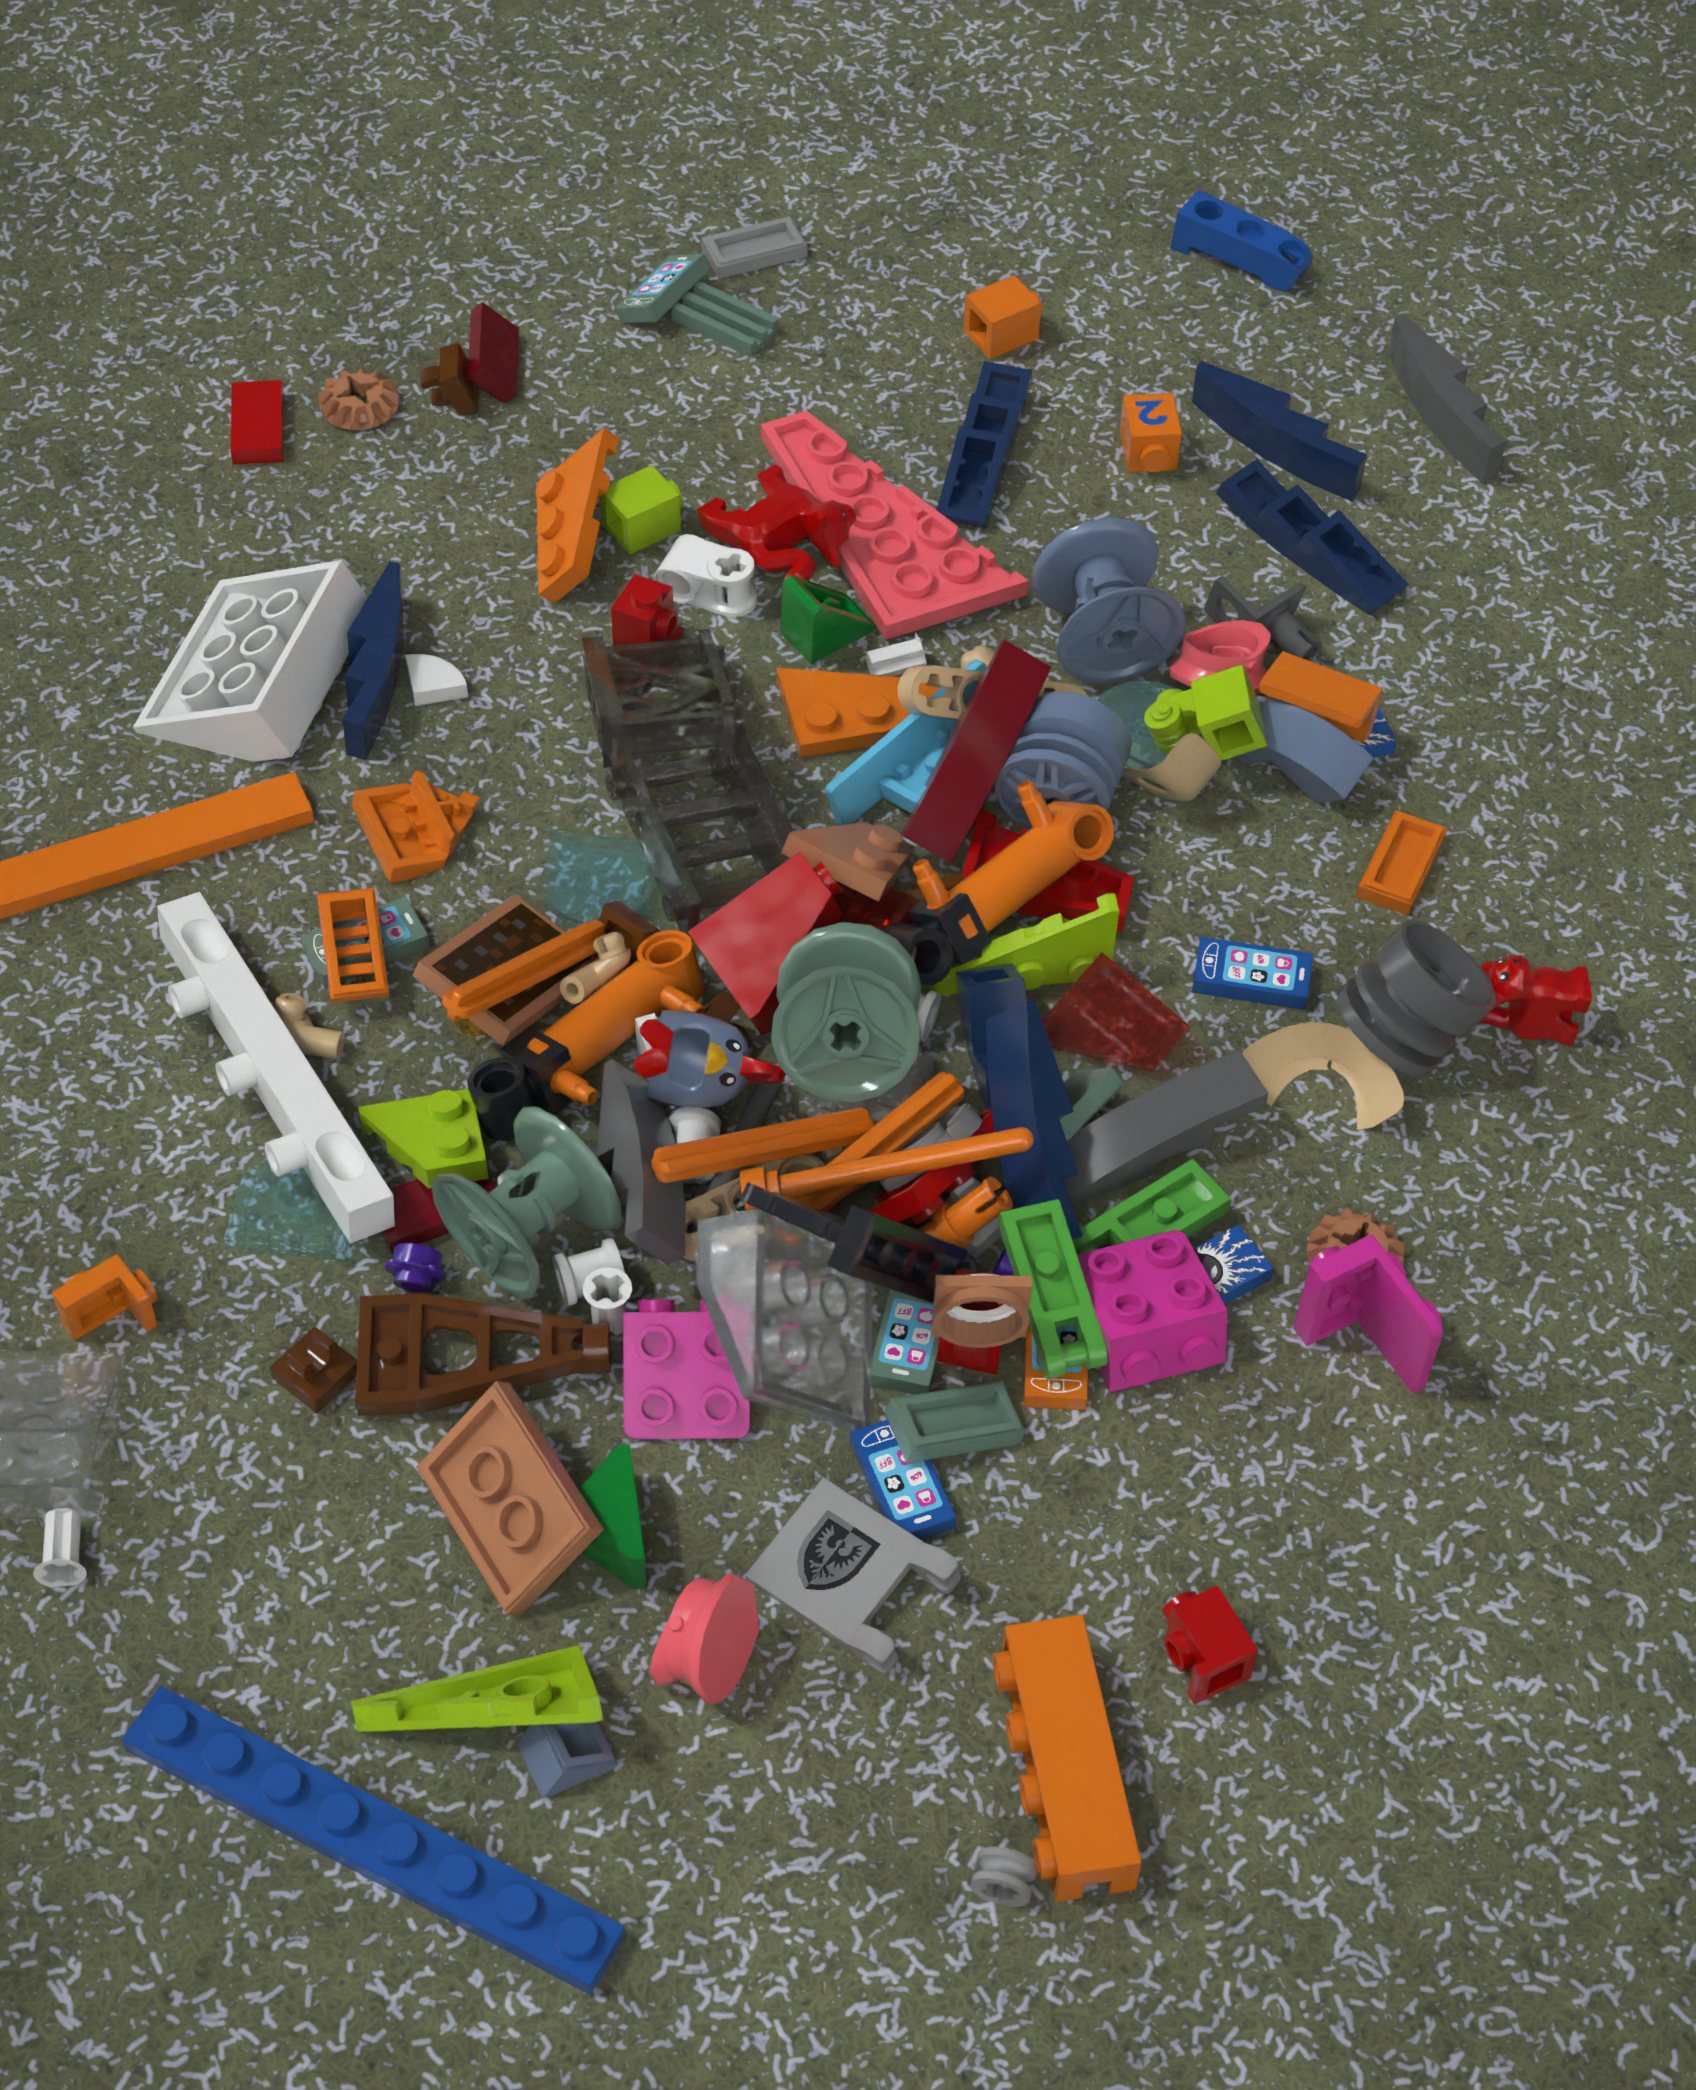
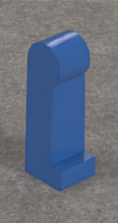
M1199 189L1177 212L1170 249L1188 255L1195 248L1259 276L1265 285L1274 289L1287 291L1292 288L1312 263V254L1309 247L1298 237Z

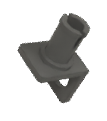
M1224 577L1214 581L1204 609L1216 623L1233 621L1223 610L1221 601L1222 598H1225L1235 607L1238 620L1262 623L1271 633V639L1284 652L1310 661L1320 651L1323 644L1294 617L1306 589L1301 583L1296 584L1256 610Z

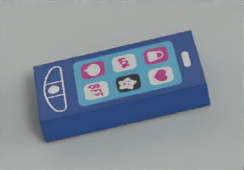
M1200 936L1192 993L1305 1010L1309 993L1313 953Z
M888 1420L850 1432V1445L881 1515L920 1540L955 1529L956 1516L930 1459L906 1463Z

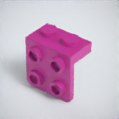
M1173 1230L1077 1254L1107 1348L1108 1363L1106 1366L1101 1367V1375L1109 1393L1133 1386L1145 1385L1152 1381L1194 1370H1202L1209 1366L1226 1362L1228 1310L1184 1233Z
M1373 1234L1342 1249L1338 1246H1333L1319 1253L1309 1264L1293 1329L1305 1345L1308 1346L1358 1321L1409 1390L1415 1393L1425 1388L1443 1335V1324L1436 1307L1429 1300L1422 1299L1406 1279V1273L1400 1260L1392 1252H1386Z
M700 1299V1312H675V1300H638V1312H623V1427L628 1437L632 1439L741 1438L748 1433L750 1428V1312H737V1299Z

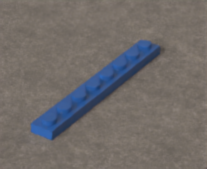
M161 1685L122 1738L125 1751L589 1995L593 1993L626 1936L624 1925Z

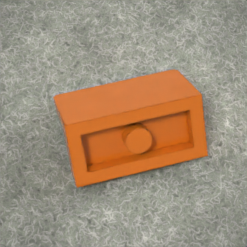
M1284 651L1281 652L1261 679L1259 692L1267 695L1266 697L1278 699L1305 709L1329 722L1349 737L1361 742H1365L1372 732L1383 688Z

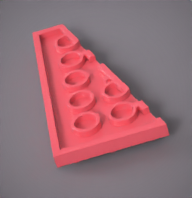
M808 411L761 424V440L776 465L782 468L785 479L789 484L810 491L821 503L834 500L848 504L853 508L856 514V522L849 528V538L837 550L841 560L840 568L885 640L1028 596L1029 581L1017 571L1009 574L995 563L996 555L983 545L976 549L958 535L957 525L906 486L901 485L897 488L884 478V469L872 460L864 463L848 450V442Z

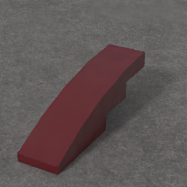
M1002 640L950 732L949 737L951 738L925 783L927 787L900 833L901 836L949 863L952 862L1004 766L1051 670V666L1008 641Z

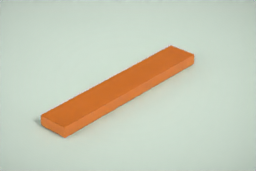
M291 772L0 861V920L314 823L312 808L296 773Z

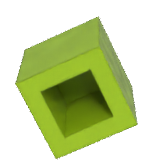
M653 465L609 484L607 493L600 497L602 525L629 555L681 531V509L684 506L682 494L677 485L671 480L667 481Z

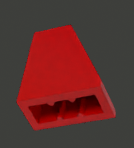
M798 852L688 931L690 937L761 1036L772 1030L774 1012L779 1006L776 996L779 968L791 947L813 930L837 924L843 914L833 895L841 890L835 879L822 862L812 868L801 852Z

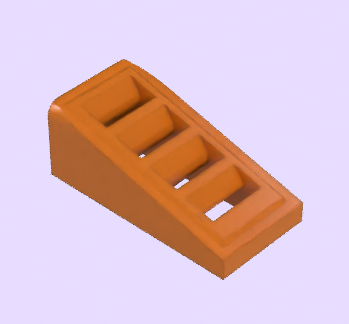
M375 888L317 894L331 1003L389 997ZM366 919L367 925L333 929V923ZM369 937V943L339 947L335 945L337 940ZM371 955L372 962L338 966L337 960ZM374 973L375 982L341 985L340 977Z

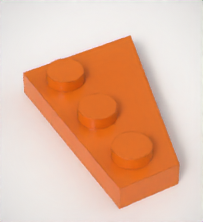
M605 428L595 434L555 470L547 471L541 477L536 487L538 595L551 603H557L589 576L600 522L593 518V513L599 497L608 491L610 476L603 472L606 456L616 453L619 441L618 436Z
M776 668V681L800 758L870 747L882 739L911 714L901 705L898 698L897 687L900 677ZM925 683L920 684L919 694L931 697L942 687H932Z

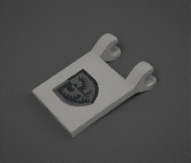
M823 1477L748 1570L745 1578L767 1595L848 1648L879 1674L886 1675L898 1662L899 1656L894 1650L895 1644L892 1638L880 1630L868 1626L869 1621L911 1568L927 1583L943 1594H948L955 1588L961 1579V1574L957 1570L958 1562L950 1553L923 1542Z

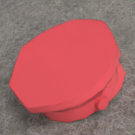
M1245 620L1221 622L1191 631L1182 638L1180 653L1170 663V677L1191 687L1190 681L1243 664L1251 684L1258 695L1261 693L1259 692L1260 681L1267 673L1264 661L1271 633L1262 623Z
M727 1573L719 1581L696 1578L684 1588L675 1603L653 1653L650 1675L657 1687L675 1681L690 1685L700 1698L710 1705L719 1703L732 1694L744 1673L759 1633L754 1584L738 1575Z

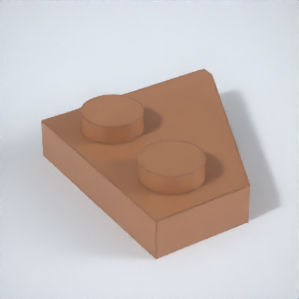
M867 822L791 831L781 854L791 858L798 852H801L812 868L822 862L836 881L879 902L906 867L915 846L904 841L901 834L893 828L880 824L871 825Z

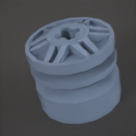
M1051 692L1037 697L996 779L995 793L1000 806L1013 821L1030 830L1032 825L1021 805L1022 799L1017 791L1020 783L1029 780L1034 783L1037 791L1042 794L1047 805L1054 801H1071L1099 805L1108 812L1116 785L1121 780L1130 756L1133 742L1128 726L1114 710L1091 697L1075 692Z

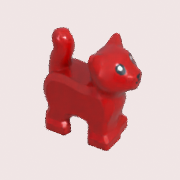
M1521 955L1506 956L1498 961L1485 962L1481 965L1495 991L1496 1004L1478 1024H1489L1494 1027L1511 1030L1515 1036L1521 1039H1552L1562 1044H1574L1579 1032V1023L1572 1022L1573 1011L1587 1013L1592 1002L1591 983L1586 966H1576L1572 971H1563L1547 966L1532 967L1528 960ZM1508 1003L1507 1008L1498 1006L1500 1004Z

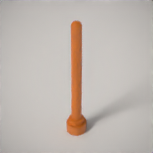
M1018 1127L780 1175L778 1169L767 1171L765 1166L740 1171L741 1191L743 1193L746 1183L749 1182L770 1192H776L788 1198L1024 1152L1032 1147L1034 1136L1029 1129ZM744 1202L750 1219L771 1215Z

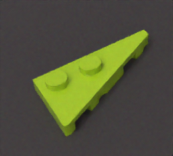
M1115 893L1097 897L1099 909L1076 919L1068 920L1061 913L1043 919L1033 927L1021 928L991 940L992 942L981 950L982 957L955 968L951 967L949 973L941 982L935 985H922L921 993L927 994L933 990L941 995L958 994L955 972L1012 964L1024 978L1025 990H1033L1042 985L1068 982L1086 985L1098 979L1110 978L1119 917Z
M580 1645L351 1701L357 1732L594 1723L603 1720L599 1695Z

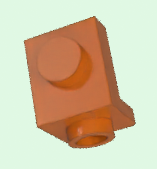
M117 1254L88 1271L76 1273L63 1286L52 1292L61 1323L74 1341L126 1309L130 1310L146 1332L158 1326L152 1304L158 1301V1295L152 1283L141 1269L131 1273Z

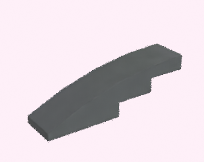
M1401 314L1395 317L1388 354L1403 389L1419 415L1450 454L1482 484L1498 477L1506 440L1483 422L1487 404L1465 386L1468 368L1405 315Z
M1237 1050L1187 1071L1125 1102L1080 1128L1067 1141L1078 1174L1063 1180L1072 1207L1157 1174L1159 1161L1210 1142L1214 1127L1265 1108L1269 1093L1241 1051Z
M611 1059L604 1063L597 1158L612 1167L613 1185L621 1204L627 1207L624 1237L666 1265H669L685 1256V1197L683 1181L659 1182L655 1171L652 1170L651 1159L655 1149L675 1144L671 1125L662 1104L647 1098L648 1083L614 1059Z

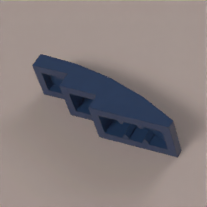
M984 361L976 392L971 394L964 424L959 426L937 506V511L951 522L986 528L1020 427L1032 384V370Z
M1199 362L1196 366L1192 403L1222 430L1262 458L1307 483L1353 502L1361 489L1367 454L1326 439L1329 424L1290 410V394L1206 362Z
M1258 459L1223 481L1216 492L1256 534L1276 551L1341 598L1370 615L1403 592L1409 585L1340 510L1328 517L1298 484L1287 491Z
M392 561L388 563L347 632L350 668L345 674L348 711L343 718L346 755L367 760L386 720L399 677L404 640L400 564Z
M1033 999L986 1019L987 1078L994 1132L1025 1127L1034 1136V1143L1029 1150L999 1156L1005 1189L1013 1203L1012 1209L1059 1199L1071 1238L1074 1240L1083 1235L1063 1180L1077 1175L1078 1171L1059 1118L1074 1113L1036 1002Z

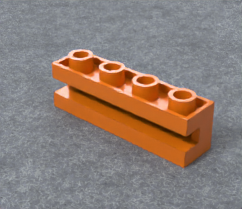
M1083 1614L1007 1625L1004 1627L1002 1652H995L992 1655L993 1672L998 1692H1009L1014 1712L1006 1713L1005 1715L1006 1732L1011 1753L1023 1752L1027 1774L1019 1775V1791L1023 1811L1026 1817L1036 1815L1041 1837L1034 1838L1032 1841L1033 1857L1038 1866L1037 1876L1040 1881L1050 1879L1055 1902L1082 1898L1085 1885L1104 1882L1107 1883L1109 1894L1136 1890L1142 1863Z

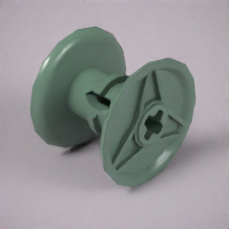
M841 922L815 929L791 947L779 968L776 990L779 1006L773 1016L771 1042L779 1066L797 1087L822 1100L855 1103L879 1097L905 1078L918 1057L921 1028L916 1014L919 1009L922 984L914 959L896 938L871 925Z
M523 1107L516 1116L513 1127L515 1143L525 1164L517 1171L506 1169L497 1178L498 1186L490 1193L479 1184L460 1174H439L434 1179L431 1187L433 1201L443 1224L472 1263L503 1290L516 1297L531 1298L540 1287L541 1282L539 1264L528 1240L536 1234L548 1235L556 1227V1217L562 1212H565L573 1220L590 1229L606 1231L616 1228L622 1220L621 1202L612 1180L596 1155L581 1138L556 1116L538 1107ZM524 1180L516 1198H509V1191Z

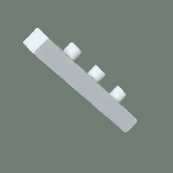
M197 892L158 905L160 938L186 979L168 986L172 1006L179 1018H184L203 1010L207 1012L233 1054V1057L219 1061L215 1065L217 1077L223 1091L227 1096L253 1087L283 1136L265 1143V1153L274 1174L279 1177L303 1168L350 1244L394 1227V1195L202 894Z

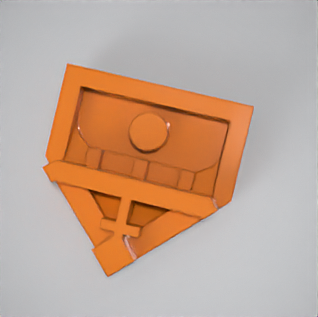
M416 770L412 776L411 785L402 783L354 791L352 808L389 883L392 884L407 881L444 868L465 832L479 804L480 797L467 791H463L460 797L430 785L425 778V774Z

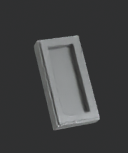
M791 216L701 238L702 251L718 279L805 258L808 253V245Z

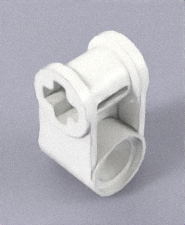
M681 535L675 541L653 576L654 581L673 587V601L681 604H690L727 617L745 616L755 609L758 602L756 589L751 585L750 581L755 571L751 555L742 549L729 548L706 541L695 535ZM737 564L740 565V572L737 570ZM725 594H727L728 603L725 602Z

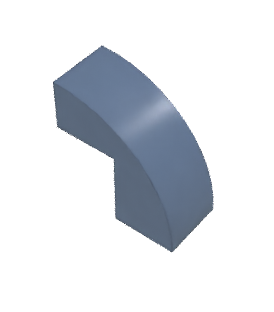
M1257 696L1260 702L1268 746L1235 756L1234 758L1243 765L1272 761L1315 803L1344 800L1374 757L1351 737L1317 715L1278 699Z

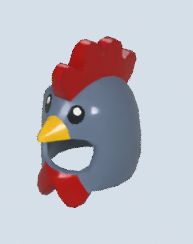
M662 1010L660 1019H648L640 1026L641 1035L652 1048L637 1057L633 1065L636 1073L649 1081L648 1099L678 1107H719L737 1097L746 1084H776L785 1081L786 1073L780 1066L751 1057L746 1038L736 1026L721 1019L683 1010Z

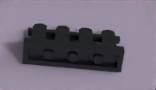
M749 1182L746 1183L739 1199L835 1243L827 1266L848 1276L933 1303L935 1275H955L957 1269H960L968 1251L946 1240L852 1205L847 1219H844L803 1202H797L776 1192H770Z

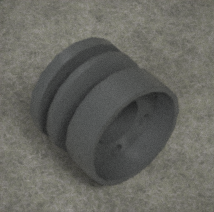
M1412 919L1402 923L1378 948L1377 962L1371 961L1362 965L1357 970L1356 977L1348 980L1339 989L1337 996L1341 1015L1359 1040L1389 1066L1407 1075L1417 1077L1430 1073L1439 1064L1440 1058L1450 1053L1455 1047V1035L1463 1036L1469 1033L1496 1004V994L1493 986L1479 964L1445 933L1425 922Z

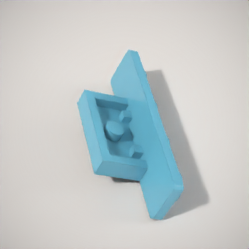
M975 659L964 669L985 672L987 666L980 660ZM974 681L968 683L964 688L963 702L965 706L977 686ZM946 687L940 688L931 697H944ZM911 713L882 739L876 742L869 750L827 784L825 788L836 823L838 825L853 824L882 798L912 814L927 787L925 783L951 738L949 734L957 720L920 716Z

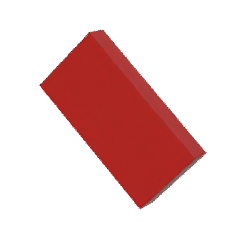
M282 380L232 382L230 442L232 464L284 462V391Z

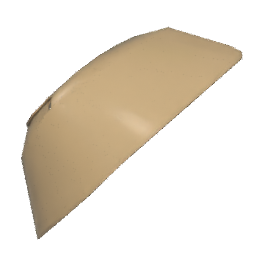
M1189 733L1182 737L1172 751L1166 755L1162 763L1148 770H1141L1140 743L1132 741L1130 756L1122 777L1158 796L1169 800L1188 802L1196 798L1222 763L1220 757L1204 739L1197 734ZM1142 777L1154 781L1155 783L1164 787L1167 791L1147 783L1146 781L1142 780Z
M1307 1022L1287 1026L1263 1036L1248 1046L1243 1052V1056L1269 1093L1267 1103L1272 1106L1283 1088L1296 1076L1309 1070H1328L1327 1064L1329 1060L1332 1061L1331 1068L1347 1079L1355 1093L1357 1130L1374 1128L1399 1113L1404 1105V1092L1392 1067L1372 1053L1352 1030L1335 1024Z

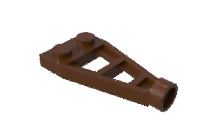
M425 1293L360 1296L355 1394L358 1416L415 1414L481 1398L495 1381L510 1383L514 1389L574 1373H611V1335L609 1323L584 1324V1321L579 1319ZM435 1329L467 1333L477 1341V1357L470 1366L462 1370L442 1375L428 1374L423 1370L424 1337ZM498 1333L534 1335L540 1341L539 1355L534 1360L503 1366L495 1365L492 1363V1338ZM573 1343L583 1344V1350H573Z

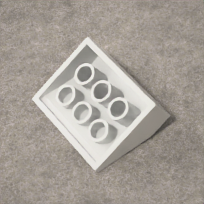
M342 560L219 580L134 724L133 729L136 733L252 762L272 759L281 760L292 757L299 749L302 738L314 716L321 709L322 702L333 681L342 671L343 663L349 654L347 632L366 602L367 595Z

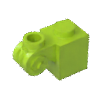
M1243 664L1190 681L1191 689L1185 691L1168 689L1158 695L1156 701L1148 707L1144 715L1145 724L1158 750L1164 754H1169L1182 737L1189 733L1202 734L1204 740L1213 748L1221 761L1268 746L1260 702Z

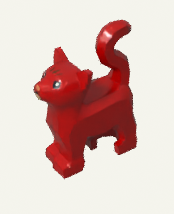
M776 464L757 474L758 481L768 497L756 502L747 511L741 508L735 511H725L727 508L726 502L718 497L696 509L702 529L718 541L730 544L732 548L748 552L753 558L754 566L769 573L788 571L784 576V580L789 574L808 581L813 577L816 561L805 551L793 549L803 540L810 539L833 567H840L841 560L837 550L849 538V528L856 522V514L850 505L834 500L821 503L810 491L787 483L782 468Z

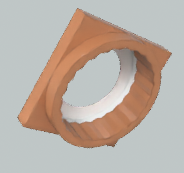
M994 1274L935 1275L931 1323L932 1337H942L953 1344L972 1348L1000 1346L1012 1342L1019 1337H1026V1331L1029 1327L1032 1276H999ZM973 1301L1003 1304L998 1308L987 1311H972L960 1307L963 1303Z

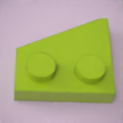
M468 1089L457 1091L443 1090L432 1095L358 1107L362 1131L368 1136L376 1132L386 1141L387 1152L400 1164L411 1167L413 1175L427 1188H432L431 1184L436 1176L444 1173L460 1174L471 1181L489 1179L477 1113Z

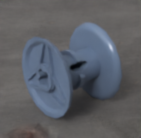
M1114 517L1086 521L1062 532L1044 547L1033 566L1032 586L1040 601L1058 613L1071 615L1059 633L1057 657L1065 672L1082 682L1101 684L1134 679L1153 671L1172 656L1184 637L1186 617L1179 602L1159 589L1146 587L1157 569L1159 547L1152 532L1136 521Z

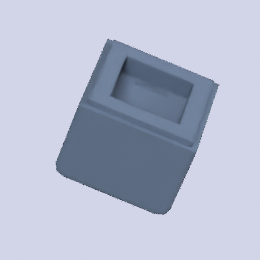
M598 1722L530 1725L517 1744L542 1798L555 1795L614 1769L618 1765Z

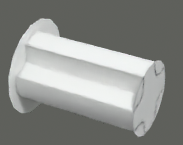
M915 633V639L866 652V661L871 675L895 677L902 675L913 666H927L924 650L917 633Z
M611 1267L600 1268L591 1272L585 1279L582 1286L583 1295L587 1302L591 1304L592 1323H609L610 1331L618 1335L623 1332V1312H627L626 1301L632 1291L631 1280L627 1274L619 1269Z
M68 1508L51 1510L43 1518L45 1523L43 1563L35 1567L34 1577L40 1584L48 1587L78 1585L87 1575L85 1568L79 1564L82 1515Z

